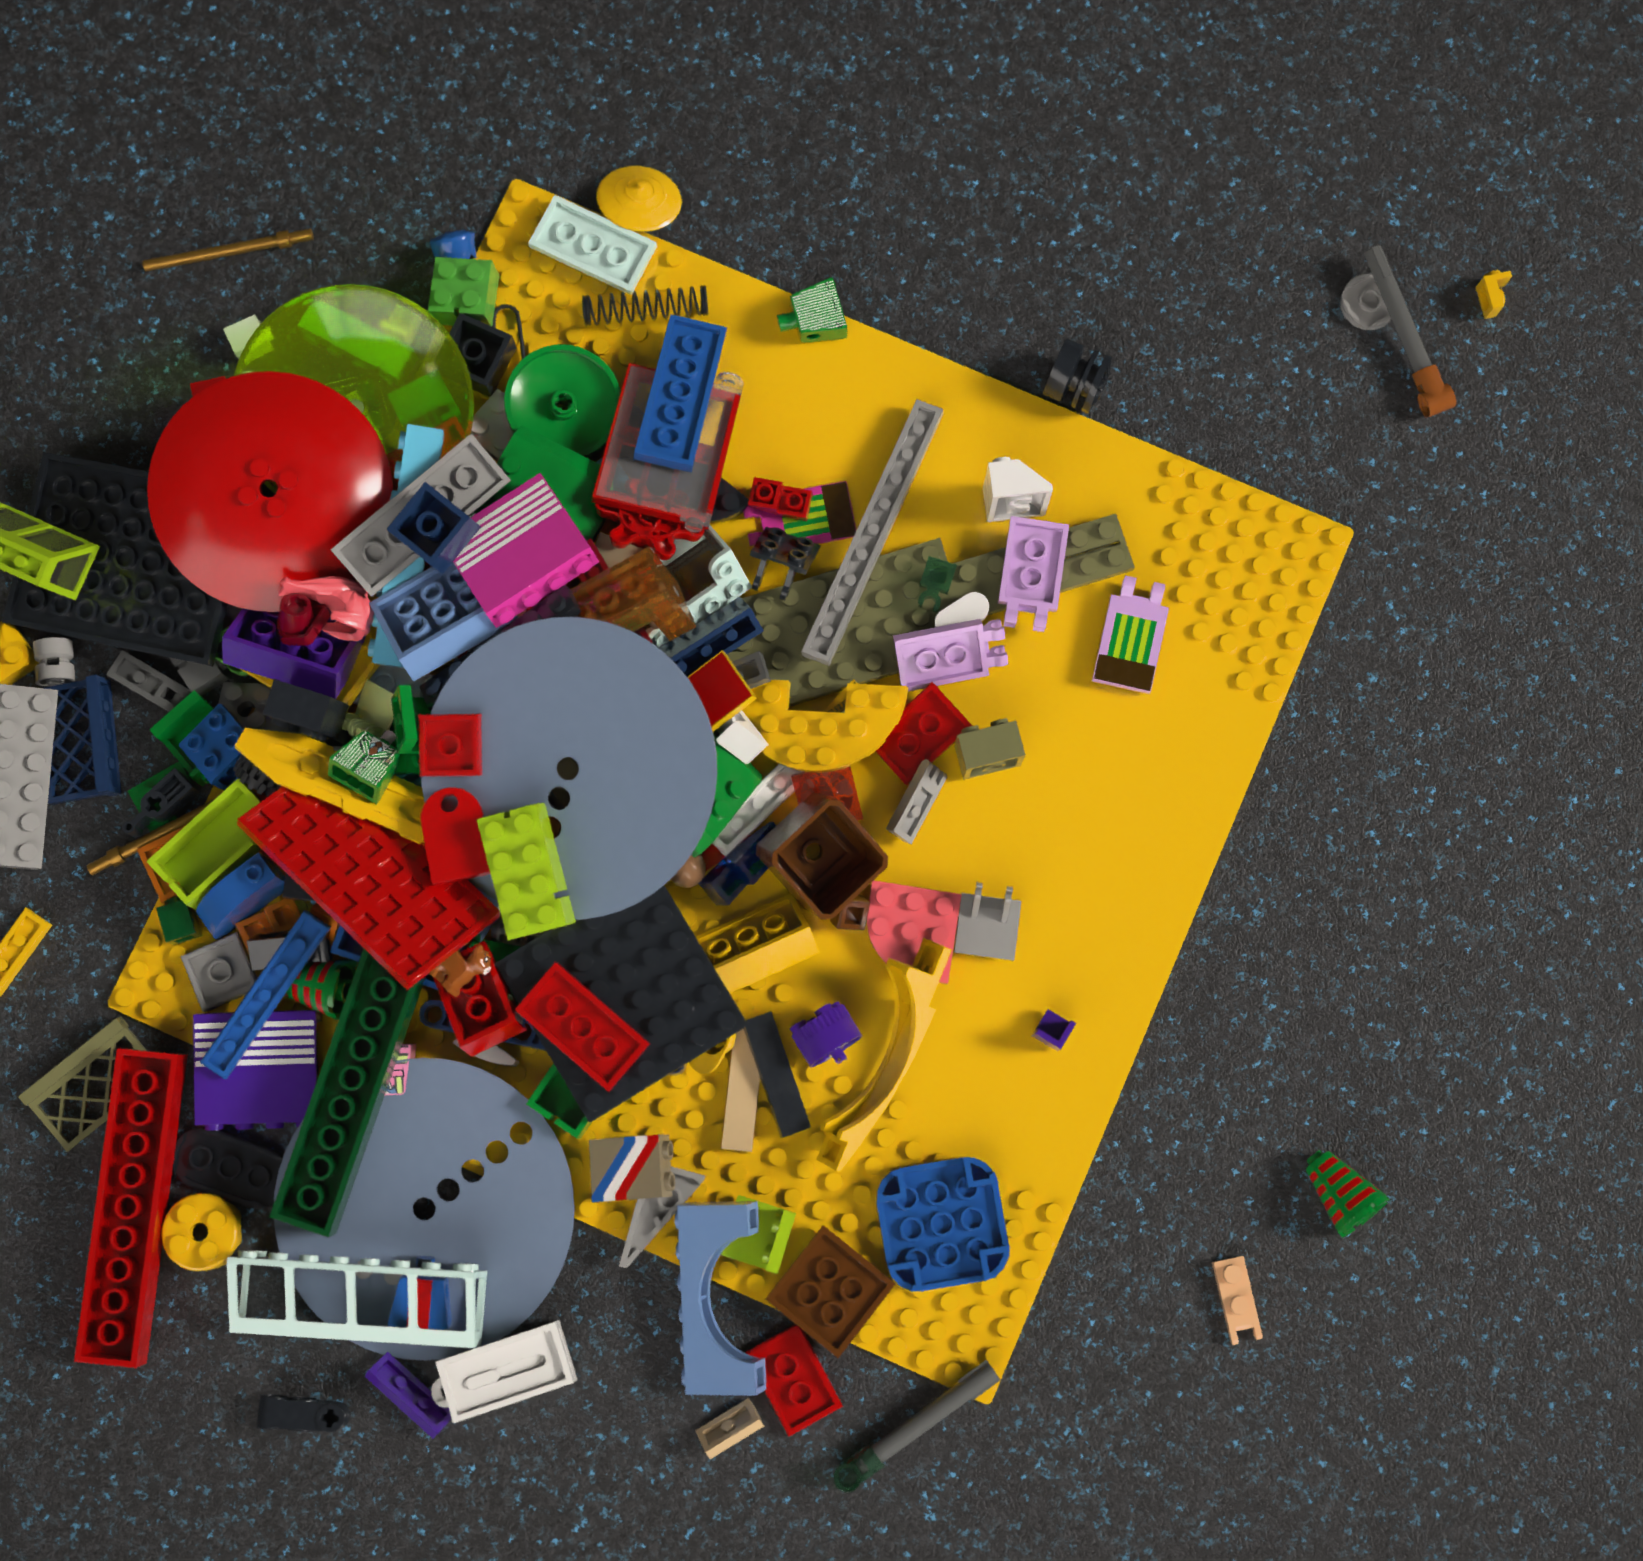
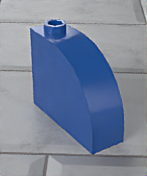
M257 853L218 882L200 901L196 913L216 940H220L236 928V923L253 916L283 893L285 876L275 862Z

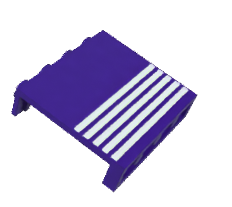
M316 1010L274 1011L226 1080L201 1064L200 1061L234 1012L193 1014L195 1125H205V1130H222L223 1124H235V1129H253L254 1123H266V1128L273 1129L284 1128V1123L296 1122V1127L298 1128L305 1117L318 1080L317 1023L322 1022V1013Z

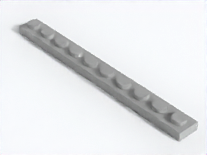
M916 399L801 651L802 656L830 666L943 416L942 408Z

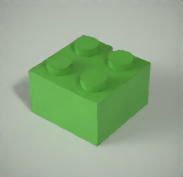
M435 257L428 312L436 325L453 326L458 317L456 310L487 325H493L499 273L493 261Z

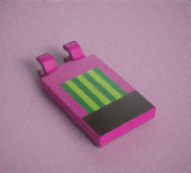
M846 481L805 488L813 492L807 521L771 514L749 506L743 510L745 519L752 517L756 519L761 518L763 531L766 526L770 528L776 527L795 537L808 538L815 544L853 538L856 533ZM762 532L748 534L750 546L755 545Z

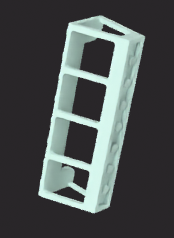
M257 1250L238 1251L237 1257H227L229 1328L231 1333L466 1348L481 1346L487 1271L478 1270L479 1264L460 1263L453 1264V1269H441V1263L422 1262V1268L410 1267V1261L391 1260V1266L379 1265L380 1259L361 1258L360 1264L349 1263V1257L330 1256V1262H319L318 1255L300 1254L299 1260H288L287 1253H269V1257H266L267 1251ZM243 1264L240 1306L238 1312L237 1265ZM251 1265L276 1266L284 1269L285 1320L246 1318ZM295 1268L341 1270L346 1273V1324L298 1321L296 1319ZM356 1272L404 1274L407 1276L409 1318L407 1328L360 1325L357 1323ZM419 1275L465 1279L466 1331L421 1329L418 1327L417 1277ZM476 1278H479V1283H478V1295H477V1308H476V1302H475V1281H476Z

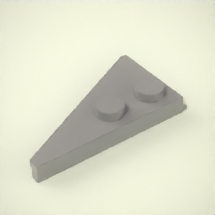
M671 1166V1172L675 1176V1189L672 1190V1197L637 1199L620 1260V1267H629L677 1211V1206L684 1204L703 1183L705 1175Z

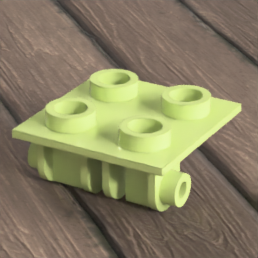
M367 679L355 714L347 712L341 729L348 731L349 736L353 738L362 731H368L379 738L384 731L391 728L393 721L391 698L394 694Z

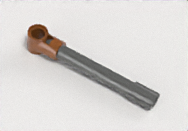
M1379 245L1372 247L1364 252V257L1413 368L1414 374H1412V378L1419 391L1418 404L1421 412L1428 418L1456 406L1454 391L1448 383L1444 384L1437 365H1432L1382 247Z

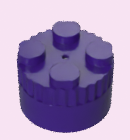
M839 1001L832 1005L828 1003L814 1012L816 1018H811L808 1021L804 1019L790 1028L793 1033L791 1036L810 1068L832 1057L837 1064L842 1063V1061L847 1059L843 1051L862 1038V1034L844 1004L841 1005Z

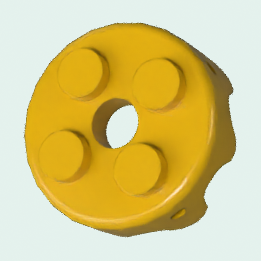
M210 1193L192 1194L180 1199L168 1211L162 1224V1244L167 1255L178 1266L190 1271H207L227 1264V1257L232 1256L242 1241L241 1214L239 1210L220 1196ZM199 1223H203L208 1229V1235L203 1241H198L193 1236V1229Z

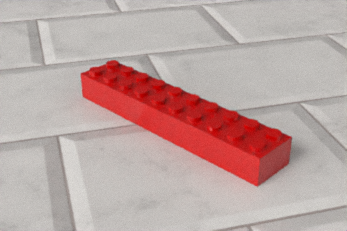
M117 1048L74 1362L138 1368L147 1364L163 1245L161 1236L162 1224L168 1208L188 1055Z

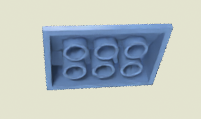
M454 562L444 574L434 567H430L369 603L398 660L413 682L485 641L518 618V616H515L510 622L496 628L482 609Z

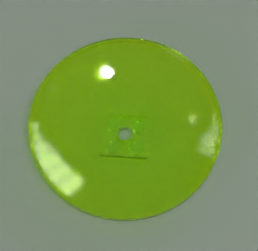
M355 284L334 285L315 289L289 300L271 313L254 331L240 355L234 374L236 376L264 371L296 374L313 379L334 389L350 402L354 400L360 401L364 405L362 414L368 419L378 434L385 449L393 478V490L395 491L398 490L399 479L394 478L396 460L402 461L403 449H398L401 431L406 432L407 424L444 430L441 458L469 436L472 431L474 418L473 388L466 362L457 344L442 324L427 310L397 293L382 288ZM264 482L268 489L274 494L277 493L278 487L275 482Z

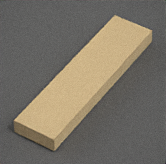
M744 1029L736 1033V1040L732 1047L721 1149L752 1152L760 1076Z

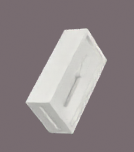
M557 1320L437 1361L436 1366L440 1378L433 1383L431 1391L432 1397L438 1406L449 1407L453 1423L572 1384L577 1381V1376L560 1321ZM442 1386H443V1390H444V1393H445L446 1398H445V1397L443 1396V1394H442Z

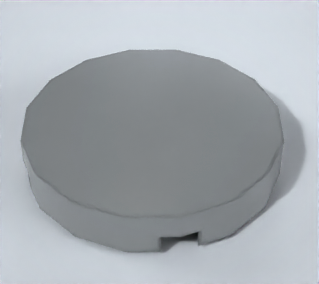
M1363 273L1352 278L1346 284L1340 297V308L1344 317L1353 326L1363 330H1376L1384 327L1391 321L1373 275H1371L1372 273Z

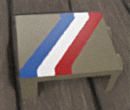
M658 1134L589 1140L592 1202L672 1197V1190L675 1189V1176L671 1172L670 1159L673 1158L674 1148L672 1141L669 1140V1135Z

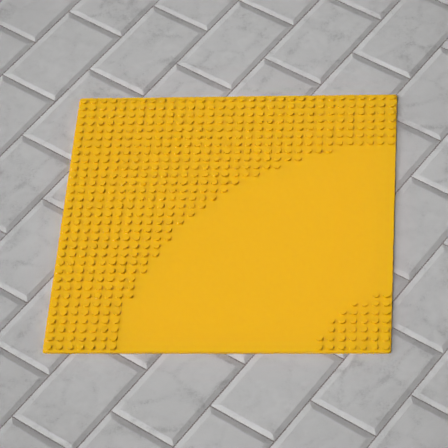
M519 179L512 180L477 250V257L474 259L493 261L499 273L495 308L499 305L509 304L519 311L525 355L527 356L533 351L551 345L564 344L581 347L600 357L610 367L619 383L620 390H622L629 363L656 369L670 314L674 315L670 296L669 314L666 320L663 318L659 299L657 318L655 321L651 318L646 298V318L643 322L640 320L635 302V315L632 323L628 320L624 305L623 320L619 324L612 305V318L609 325L605 322L601 308L599 325L596 326L591 315V325L586 327L582 309L583 295L590 296L597 322L598 295H602L607 319H609V295L612 293L620 320L621 293L623 291L530 248L528 242L555 194ZM576 204V205H578V206H580V207H582V208H584V209H587V210H589V211H591V212H593V213H595V214H597V215H599V216H602V217L606 218V216L603 215V214H600V213L595 212V211H593V210H591V209H588V208L583 207V206H581V205H579V204ZM634 231L657 243V248L634 289L637 294L642 318L645 289L649 294L653 315L655 313V291L659 289L666 315L668 287L672 292L676 313L678 308V288L682 287L689 313L690 286L694 287L700 311V286L706 285L708 316H703V313L702 316L697 314L692 293V311L689 318L727 327L713 387L718 391L737 395L741 394V399L721 477L746 498L749 499L754 477L783 482L784 486L800 489L846 481L857 531L917 399L942 408L943 416L879 556L937 538L941 539L949 565L1005 548L1010 520L987 522L983 485L988 463L993 462L995 458L1010 457L1011 460L1019 459L1050 482L1053 487L1045 516L1030 517L1029 519L1069 524L1070 528L1116 514L1135 567L1133 571L1060 593L1057 612L1048 611L1044 632L1032 631L1035 613L1018 611L1015 628L1003 626L1006 610L988 615L981 621L984 626L989 621L1001 620L1005 639L988 641L989 650L994 646L1004 645L1009 664L988 668L989 676L939 685L937 687L972 726H979V729L991 727L990 723L999 719L1007 718L1008 722L1017 721L1025 757L1021 766L963 780L954 743L932 763L947 774V779L912 844L903 842L886 829L908 786L902 782L876 752L851 764L847 768L834 771V773H839L838 780L841 773L845 777L844 779L849 781L853 789V793L849 795L836 794L837 789L832 787L828 774L825 777L820 772L819 776L817 775L814 779H811L815 785L812 788L815 793H819V790H822L818 788L820 781H826L828 785L821 786L831 787L833 790L824 791H832L837 800H840L842 796L849 797L853 795V801L848 811L888 856V867L874 881L957 894H974L976 882L983 883L981 896L1004 899L1006 887L1009 886L1013 887L1012 900L1022 901L1014 961L954 953V941L948 984L938 983L929 1005L937 1010L918 1052L887 1108L840 1172L816 1160L827 1132L820 1130V1126L823 1120L837 1114L852 1103L876 1074L886 1054L893 1031L895 995L890 975L885 967L886 964L873 948L870 941L867 921L865 930L837 929L830 922V919L818 918L805 910L798 901L797 903L810 926L820 953L730 994L746 1020L772 1012L811 1128L781 1138L760 1079L752 1152L721 1149L732 1048L725 1054L721 1063L713 1072L700 1074L688 1062L686 1069L677 1076L667 1075L594 1120L581 1139L575 1138L554 1124L555 1120L559 1117L556 1116L553 1121L544 1117L554 1131L570 1169L574 1191V1218L626 1241L637 1199L592 1202L589 1140L658 1134L669 1135V1140L672 1141L674 1148L673 1158L670 1159L671 1166L706 1176L703 1183L685 1203L736 1201L737 1196L741 1195L796 1213L778 1274L720 1255L712 1273V1281L778 1310L766 1300V1297L824 1225L896 1283L851 1341V1344L949 1388L956 1385L961 1377L985 1360L989 1362L1001 1381L1354 532L1348 526L846 316L844 318L847 324V338L803 343L800 341L797 328L781 332L777 321V315L792 311L790 296L793 294L646 232ZM625 293L627 306L631 317L632 295ZM681 297L680 316L688 318ZM506 308L501 309L496 315V329L512 335L517 349L497 386V389L505 393L512 371L522 360L516 315L512 310ZM440 326L414 380L437 369L434 362L453 326ZM443 377L465 419V422L461 423L464 427L490 397ZM639 384L634 406L642 413H645L651 386ZM709 400L699 441L700 445L714 447L724 404ZM397 415L383 441L388 453L398 449L400 432L405 431ZM606 445L587 458L594 462L603 458ZM741 513L726 522L710 523L712 528L731 548L750 584L753 585L761 559L750 556L754 546H750L748 534L763 532L761 518L756 519L752 517L745 519L744 513ZM606 519L599 533L602 532L610 535V531L618 527L619 524L613 520ZM853 538L818 544L821 545L820 550L807 574L803 575L796 572L793 582L839 569ZM710 549L675 575L691 598L714 583L708 570L711 559L718 554L714 549ZM769 560L758 591L751 588L739 597L744 598L784 586L789 567ZM1125 575L1137 578L1133 595L1149 598L1154 582L1166 584L1161 606L1169 607L1150 694L1092 681L1111 594L1120 596ZM579 576L565 584L572 590L574 597L581 582ZM666 580L660 584V587L665 591L673 587L669 580ZM680 594L678 598L655 610L659 620L686 603ZM454 659L448 661L447 663L443 664L442 666L436 668L435 670L429 673L432 675H436L441 670L454 662ZM897 673L865 684L900 686L899 674ZM924 689L909 691L905 706ZM842 691L790 706L788 710L823 712ZM352 703L347 712L355 714L358 705ZM252 707L249 715L254 712L255 708ZM348 736L347 743L351 741L353 737ZM762 752L750 762L762 774L761 780L779 764ZM822 775L826 780H820L819 778ZM803 784L766 818L751 835L753 836L767 825L771 830L774 829L802 803L800 792L804 790L802 789ZM213 786L205 804L217 798L224 790ZM811 843L806 848V856L809 859L816 858L820 853V847L817 843ZM268 854L263 855L271 861L275 862ZM762 861L741 877L719 900L703 882L711 872L706 874L699 884L690 888L677 886L671 880L665 884L695 936L791 894ZM276 863V865L279 867V869L286 877V872ZM872 882L858 895H863L869 900ZM282 893L280 896L271 901L265 907H268L286 898L282 897ZM158 898L107 1003L110 1008L194 1045L193 1014L205 1012H202L181 956L217 940L197 915L203 934L202 937L177 945L166 943L156 909L165 904L161 903ZM294 900L301 914L304 910L310 912L313 907L311 901ZM263 907L261 910H259V911H258L257 913H255L254 915L263 912L265 907ZM235 928L234 930H232L230 933H228L227 935H225L224 937H227V936H229V935H231V934H233V933H236V932H237L236 928ZM491 929L484 937L485 940H492ZM334 954L332 960H344L347 958ZM264 969L254 970L257 978ZM423 985L403 1044L416 1043L415 1058L447 1059L481 1068L501 1078L529 1100L553 1064L547 1051L503 1042L497 1044L520 1062L517 1067L498 1065L476 1056L471 1057L464 1050L453 1044L456 1040L455 1033L436 1030L421 1022L419 1017L421 1006L429 1000L442 1001L438 990ZM246 995L206 1013L235 1012ZM281 1000L274 1011L311 1009L303 1004ZM839 1001L841 1005L844 1004L861 1032L862 1038L843 1051L847 1059L842 1061V1063L837 1064L832 1057L810 1068L791 1036L793 1033L790 1028L804 1019L808 1021L811 1018H816L814 1013L816 1010L828 1003L832 1005ZM434 1007L428 1013L431 1023L438 1022L442 1017L440 1007ZM1047 1009L1067 1021L1072 1020L1076 1023L1062 1049L1059 1051L1054 1050L1032 1036ZM322 1014V1022L317 1023L318 1077L338 1020ZM525 1024L526 1031L517 1035L519 1040H526L530 1037L532 1029L529 1024ZM517 1122L510 1129V1137L517 1144H526L532 1138V1128L526 1122ZM492 1141L486 1147V1156L493 1163H501L508 1156V1148L501 1141ZM962 1157H972L985 1162L995 1172L999 1182L998 1187L1008 1243L1010 1245V1254L1004 1269L995 1278L987 1281L923 1292H914L899 1286L891 1277L887 1267L876 1204L877 1190L882 1179L890 1172L902 1167ZM468 1160L462 1166L478 1175L483 1176L484 1174L483 1165L477 1160ZM674 1214L644 1250L680 1266V1260L676 1256V1245L679 1242L678 1229L675 1226ZM1000 1381L975 1400L984 1404L991 1403Z

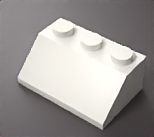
M1010 457L995 458L993 462L988 463L983 485L987 522L1010 520L1011 516L1022 518L1045 516L1053 492L1052 484L1019 459L1011 460Z

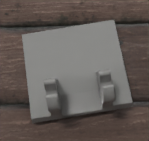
M976 882L974 894H961L954 953L1014 961L1022 901L1012 900L1013 887L1009 886L1006 887L1004 899L981 896L983 883Z

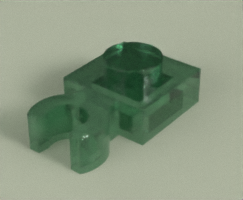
M931 556L928 557L920 581V587L927 588V591H924L919 596L918 607L922 608L923 602L926 599H932L935 602L933 612L939 610L941 604L939 593L948 595L957 568L956 564Z

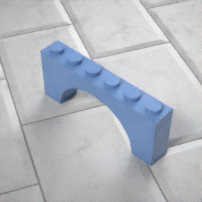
M758 1201L687 1202L678 1205L674 1221L679 1235V1242L676 1245V1256L680 1260L677 1286L679 1291H681L682 1303L679 1307V1320L683 1326L680 1350L684 1354V1367L681 1379L685 1386V1394L756 1396L767 1390L765 1358L754 1357L740 1351L723 1335L712 1311L710 1284L715 1264L725 1248L739 1237L759 1233Z

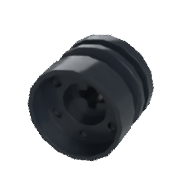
M1066 338L1052 368L1043 395L1061 402L1067 392L1070 391L1073 393L1071 407L1076 408L1080 397H1084L1086 400L1082 411L1089 413L1104 391L1110 376V366L1113 357L1105 355L1101 365L1098 366L1095 362L1099 351L1094 350L1086 361L1082 359L1084 345Z

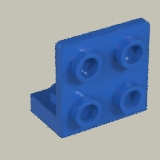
M218 704L179 743V747L211 784L225 790L239 778L236 777V771L233 769L241 756V753L235 749V744L244 728L224 705Z

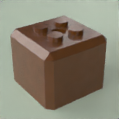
M811 793L757 843L756 855L801 906L820 919L832 920L888 867L887 854L841 801L823 793ZM811 843H817L820 847V853L814 859H809L806 856V848Z

